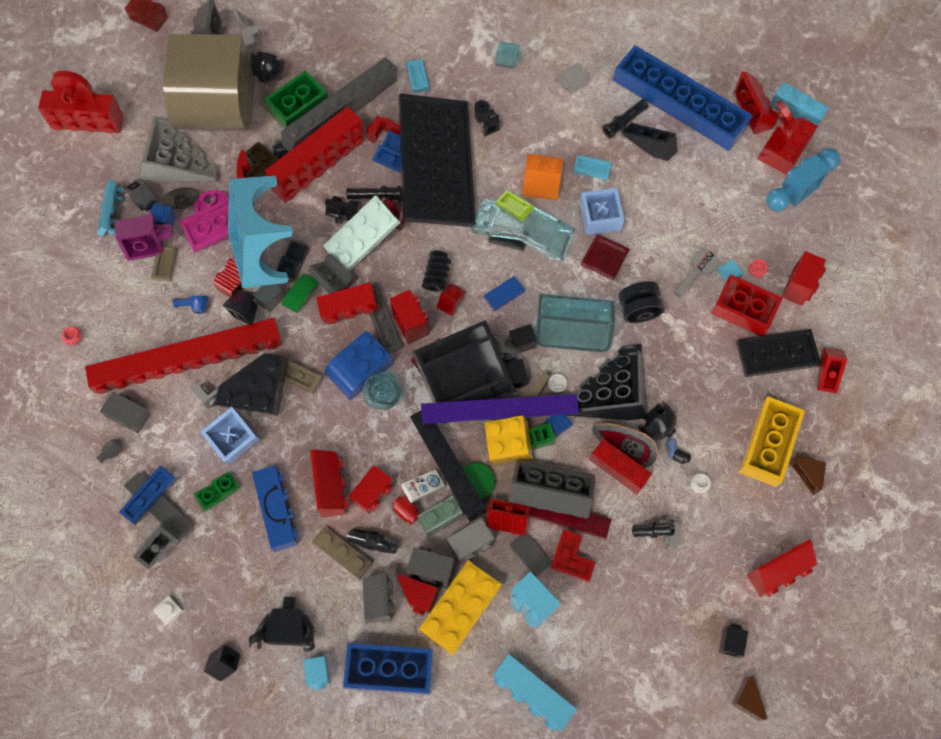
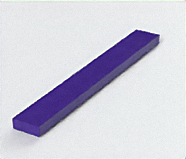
M577 394L421 404L422 424L497 420L522 415L528 418L579 414Z

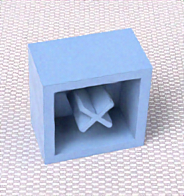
M617 188L581 193L579 205L586 235L622 230L624 216Z
M233 407L229 408L201 431V434L221 459L229 465L261 440L238 410Z

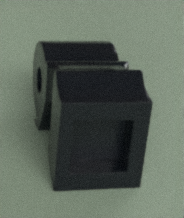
M477 101L474 106V116L478 123H483L484 137L500 131L499 115L493 109H490L487 101Z

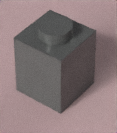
M280 284L261 286L253 294L256 303L269 313L285 298L283 287Z

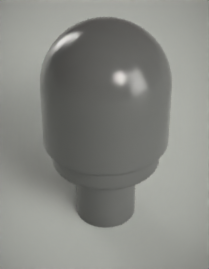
M117 439L108 441L101 449L102 453L96 459L103 463L107 458H114L121 452L122 443Z

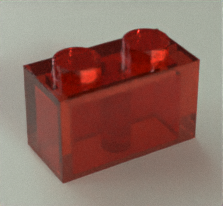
M130 0L125 7L130 20L155 32H158L168 19L165 7L151 0Z

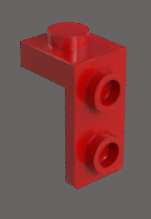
M378 115L368 125L366 130L368 141L374 144L382 131H391L400 135L399 124Z

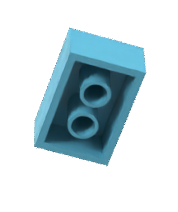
M531 572L512 588L509 597L510 605L517 612L521 611L525 615L524 620L532 628L535 626L537 629L556 612L561 604Z

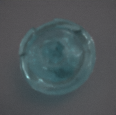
M380 372L366 379L363 388V399L370 408L387 410L393 408L398 403L401 387H398L393 379L394 376L389 373Z

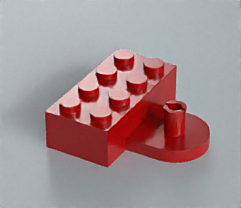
M62 70L52 75L51 86L54 91L42 90L38 105L39 111L51 129L97 131L109 134L120 133L124 115L113 95L95 94L89 81L75 72Z

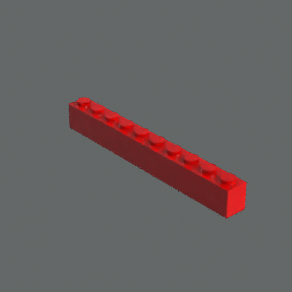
M274 317L255 322L252 325L247 324L85 366L88 387L95 394H103L111 389H123L130 384H142L149 379H161L165 375L172 373L180 374L184 370L202 368L203 365L219 364L222 360L238 359L245 354L252 355L257 354L261 350L276 349L282 345V340Z

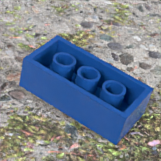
M347 643L343 688L429 695L433 649Z

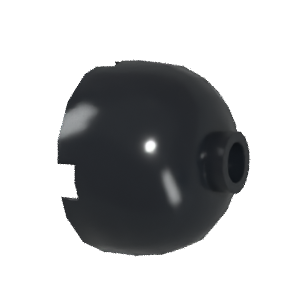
M257 51V55H254V52H252L250 56L252 73L262 83L278 79L283 72L285 61L282 58L279 61L276 59V55Z
M663 401L662 406L657 404L647 414V419H644L646 421L644 426L640 424L638 428L639 432L646 434L654 441L663 440L665 437L670 438L676 431L674 427L677 423V416L673 409Z

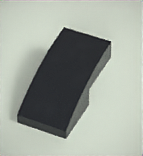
M291 240L286 255L281 258L277 271L286 272L288 278L294 279L310 248Z

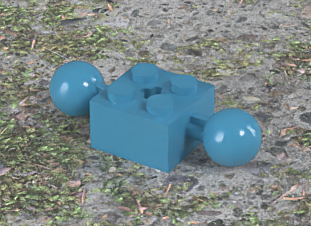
M825 148L818 155L814 154L810 158L806 157L797 169L794 167L787 173L788 178L781 184L782 188H775L768 193L766 197L767 206L777 212L786 209L789 203L794 207L820 187L829 171L838 167L840 163L839 153L833 148Z

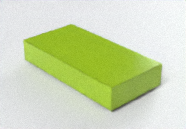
M508 189L495 202L498 207L520 221H523L534 210L532 204Z

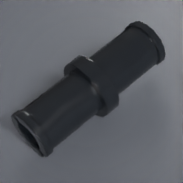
M672 522L634 524L632 526V534L635 538L674 536L675 526Z

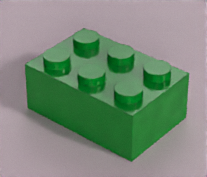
M305 70L266 97L264 102L268 113L285 129L326 100L328 93Z

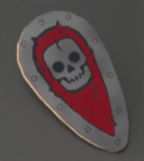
M599 423L592 427L594 435L600 442L602 439H605L642 467L652 466L658 456L657 446L652 438L646 434L612 423Z

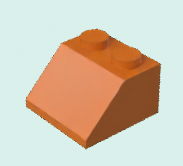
M527 154L522 196L558 200L563 158Z

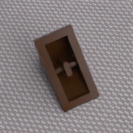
M797 456L790 462L792 468L813 496L823 489L826 462Z
M754 675L744 678L731 705L758 721L768 719Z

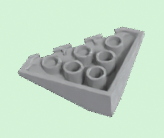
M153 117L142 160L140 178L156 182L215 181L218 166L214 162L210 164L205 159L206 154L199 147L194 148L190 144L191 139L183 131L179 133L174 129L169 119Z

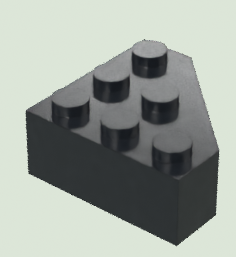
M263 353L219 385L215 405L223 408L233 407L236 410L278 416L289 359L281 355Z

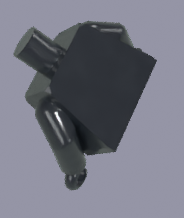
M283 597L282 609L272 608L271 613L264 617L255 633L249 637V647L253 643H258L257 649H261L263 640V643L267 645L311 646L303 648L304 652H311L315 648V627L310 617L304 614L303 610L295 609V597Z

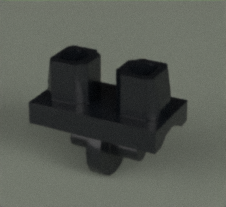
M337 196L325 200V215L334 217L337 224H340L342 219L349 221L358 213L357 201L350 200L348 203H345Z

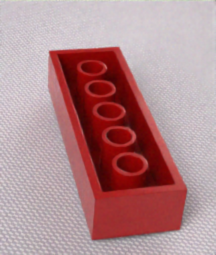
M348 106L265 170L266 176H276L277 187H272L271 190L284 203L293 199L299 191L307 188L313 180L321 177L328 168L335 166L337 161L342 157H346L352 149L363 143L365 137L362 120Z

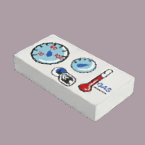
M433 470L404 482L401 487L410 503L444 489L445 485L437 471Z

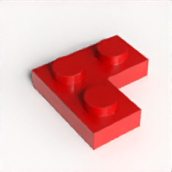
M563 529L550 569L589 583L596 562L578 556L577 551L582 536Z

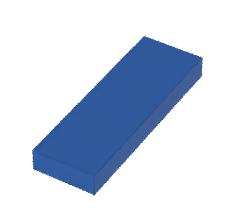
M160 465L123 506L119 513L136 526L174 483L176 478Z

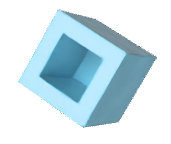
M327 657L304 659L306 686L312 687V690L325 689V685L330 684Z

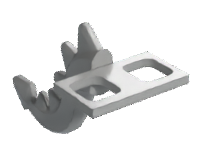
M235 8L233 10L238 22L245 27L242 30V37L248 52V45L256 42L254 35L258 36L260 28L255 27L250 19Z

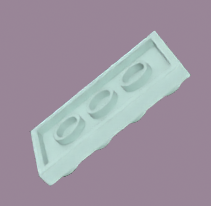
M375 195L323 246L349 272L398 226L400 221Z

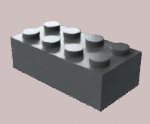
M517 459L508 502L574 515L576 517L589 518L596 475Z

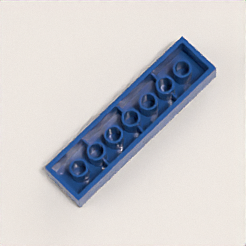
M636 45L632 47L615 68L614 82L728 151L738 141L752 119V114Z

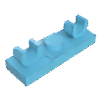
M109 179L105 186L96 235L103 236L106 231L109 234H115V229L110 225H115L117 220H109V217L114 214L116 207L113 204V200L121 202L123 198L117 196L116 193L122 194L124 189L121 187L115 188L116 181Z

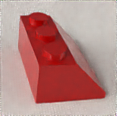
M746 71L741 72L733 94L740 108L753 115L749 123L753 134L772 130L778 117L770 105L769 98L766 97L763 91L762 84L759 83L757 77Z
M794 118L790 123L782 119L757 159L787 175L811 140L818 125L804 118Z
M310 450L318 512L322 518L346 514L345 508H349L347 496L343 494V489L346 488V481L344 476L341 477L340 470L344 469L342 457L339 458L335 451Z
M809 539L747 575L760 597L765 594L770 597L779 592L777 587L782 584L788 587L797 582L795 577L801 574L802 578L813 572L811 568L817 565L812 541Z

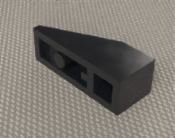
M631 123L622 131L624 137L654 158L668 161L678 152L676 133Z

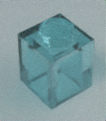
M499 41L496 53V66L516 69L517 62L520 63L522 52H519V44Z

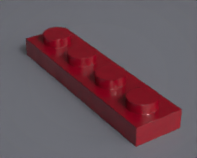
M535 507L530 509V518L605 540L607 539L612 520L593 513L589 514V518L545 509H537Z

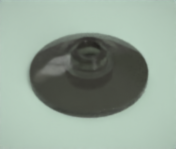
M178 188L168 192L163 197L162 202L163 205L171 206L172 209L182 210L193 205L199 199V193L194 188Z

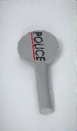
M703 249L694 254L692 258L694 270L676 290L675 295L677 297H681L699 274H710L716 269L718 259L712 251Z

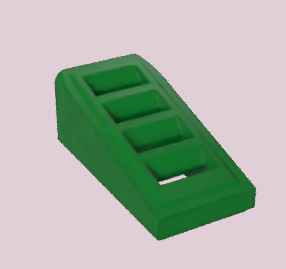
M551 423L529 429L533 443L531 444L532 450L555 444ZM546 431L548 439L544 438L543 432ZM537 433H538L539 438H540V441H539V442H537L536 437H535V434H537Z

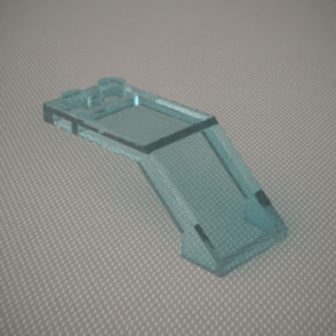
M483 199L476 216V225L471 228L474 234L518 239L543 252L546 258L564 260L575 231L572 226L536 207L523 221H520L498 207L495 203L496 201Z

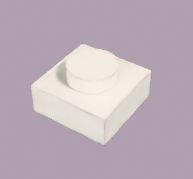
M167 596L152 610L166 626H169L184 612L170 596Z

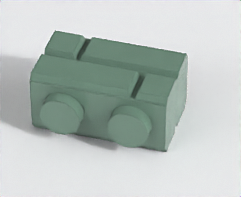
M452 495L445 499V502L442 501L419 514L418 521L426 535L430 537L461 519L463 512Z

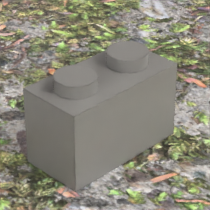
M482 518L447 539V544L459 563L473 560L476 557L474 554L479 551L486 552L493 547L492 543H494V537Z

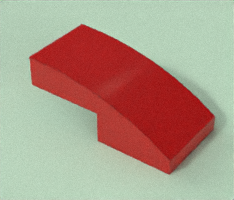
M244 150L240 151L237 160V179L245 178L244 174L250 170Z

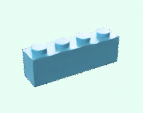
M508 654L493 674L496 685L503 690L505 687L512 692L510 696L520 704L522 701L529 706L527 710L537 718L539 715L546 720L544 724L554 732L556 730L562 731L577 711L574 706L510 654Z

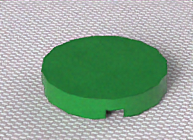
M481 463L465 465L463 470L481 501L487 500L495 488V477L492 471Z

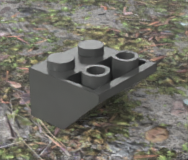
M386 573L363 578L364 619L366 623L391 621V616L395 615L393 600H390V595L393 594V582L391 578L388 579Z

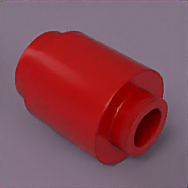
M406 495L403 498L399 496L392 503L394 506L392 510L405 523L408 522L410 525L421 514L420 508L414 502L410 503Z

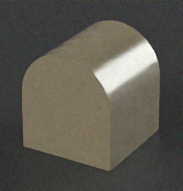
M169 34L164 70V99L168 119L174 129L247 130L252 118L255 76L252 73L251 63L242 35Z

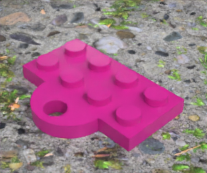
M209 190L202 193L195 201V214L179 220L194 253L229 238V197L222 191ZM214 198L212 203H205L206 199Z

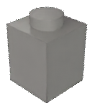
M579 63L562 71L560 84L569 94L587 85L588 73Z

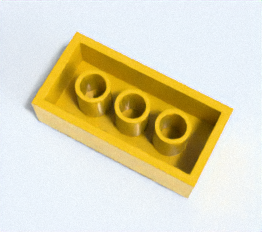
M767 396L761 403L738 473L774 487L781 484L805 410Z
M468 560L420 626L419 632L451 656H454L500 591L502 584Z

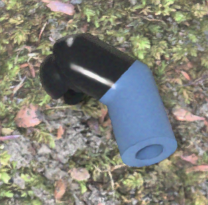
M675 439L665 442L671 460L680 464L690 462V454L677 449Z

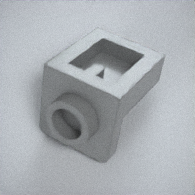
M196 382L190 386L207 409L217 406L215 403L218 389L210 393L204 385L200 387Z
M663 518L657 524L672 522L675 526L674 536H664L663 543L666 544V550L674 551L678 547L680 523H675V520L670 518Z

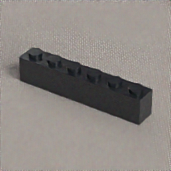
M421 410L411 415L410 418L469 522L485 514L487 510L437 423L422 424Z

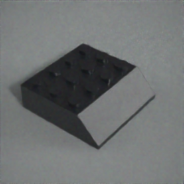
M486 320L411 351L433 403L502 399L516 393Z

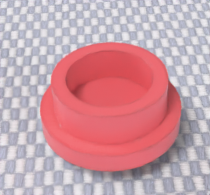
M757 259L750 263L749 272L754 277H763L767 273L768 267L765 261Z
M67 327L62 333V340L67 345H75L82 338L81 331L76 327Z

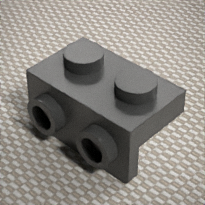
M331 253L327 254L323 262L311 265L308 270L329 294L349 288L353 280V276Z

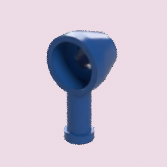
M191 296L187 299L174 298L173 307L191 306L193 313L203 314L207 309L209 298L206 296Z

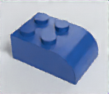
M366 330L329 362L325 369V375L351 401L393 365V359L385 348Z

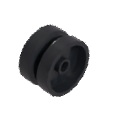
M652 281L639 282L629 285L619 292L618 298L620 305L623 307L622 313L626 322L642 323L653 320L664 313L665 307L663 300L660 298L661 292L657 283Z

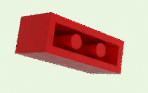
M371 282L316 297L320 318L325 324H335L338 320L352 319L356 315L370 314L374 310L379 309L375 288Z
M605 439L601 440L589 459L637 495L652 475L651 472Z

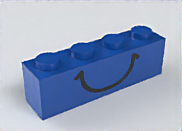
M274 465L252 472L270 548L273 552H277L298 545L296 539L299 538L297 527L292 525L291 520L294 519L292 508H288L286 502L290 499L287 489H283L282 482H285L282 470L278 471Z

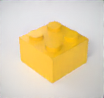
M523 415L485 422L489 461L494 466L514 463L517 459L524 461L533 459L528 421Z

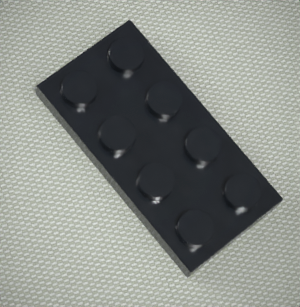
M812 329L738 339L736 342L745 377L813 368L821 365Z

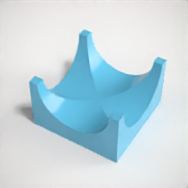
M276 176L229 179L228 236L242 288L288 282L286 272H278L271 269L262 261L260 256L273 242L286 237H292L291 225H277L268 222L254 210L255 203L261 194L269 188L277 187Z

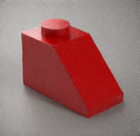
M824 347L820 359L821 365L818 370V391L837 394L848 360L843 350Z
M398 574V581L410 608H413L412 612L424 616L425 613L430 614L438 588Z

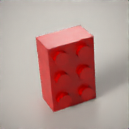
M730 274L711 314L758 336H764L769 330L783 298Z

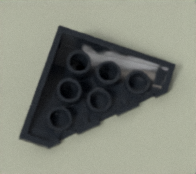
M641 344L622 346L617 351L619 355L612 361L608 359L599 367L600 372L594 378L589 376L581 383V390L576 393L579 414L566 416L625 421L647 419Z

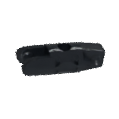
M353 528L346 536L348 542L377 552L396 554L399 546V540L370 530Z

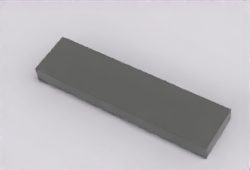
M375 282L372 285L375 288L379 309L374 310L369 315L381 345L388 353L403 349L379 286Z
M138 472L124 487L134 495L147 479ZM163 495L149 510L160 523L165 520L180 532L177 538L178 541L194 527Z

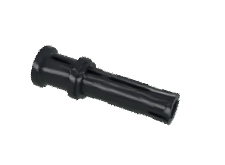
M641 99L622 115L615 116L610 123L604 124L602 131L606 137L611 139L619 130H624L628 122L649 107L647 101Z
M401 185L397 187L381 186V188H347L346 190L347 200L372 199L375 195L379 199L384 197L389 200H398V202H401L402 199Z

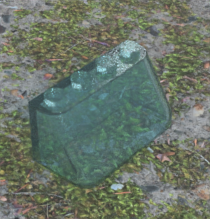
M539 294L535 335L539 346L591 352H606L611 348L615 327L614 301Z

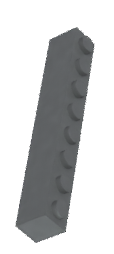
M386 57L282 130V145L288 151H291L347 106L353 112L357 111L397 81V66Z

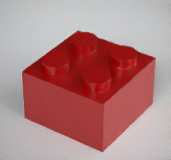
M804 251L794 266L781 297L800 306H803L806 300L810 301L813 293H816L819 288V279L823 277L826 271L824 267L826 259Z
M409 289L389 298L392 315L407 344L428 336L429 318L425 310L421 311L419 306L421 303L416 294L413 295Z

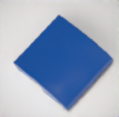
M388 131L372 161L401 173L400 135Z

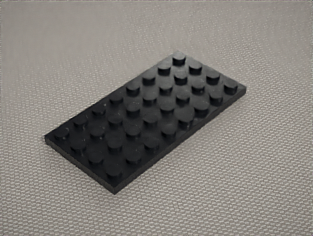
M400 93L398 103L403 221L475 227L476 217L468 101Z

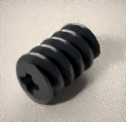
M433 250L429 254L430 257L424 273L425 277L423 278L422 287L433 292L443 291L445 289L443 285L447 283L444 278L448 277L447 272L450 270L448 265L451 264V260L447 258L448 254L445 252Z

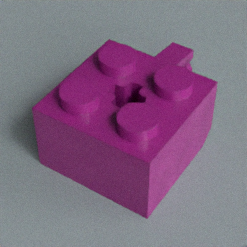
M153 214L115 221L116 240L127 261L161 254L164 251L163 240L172 238L174 235L171 224L157 225Z

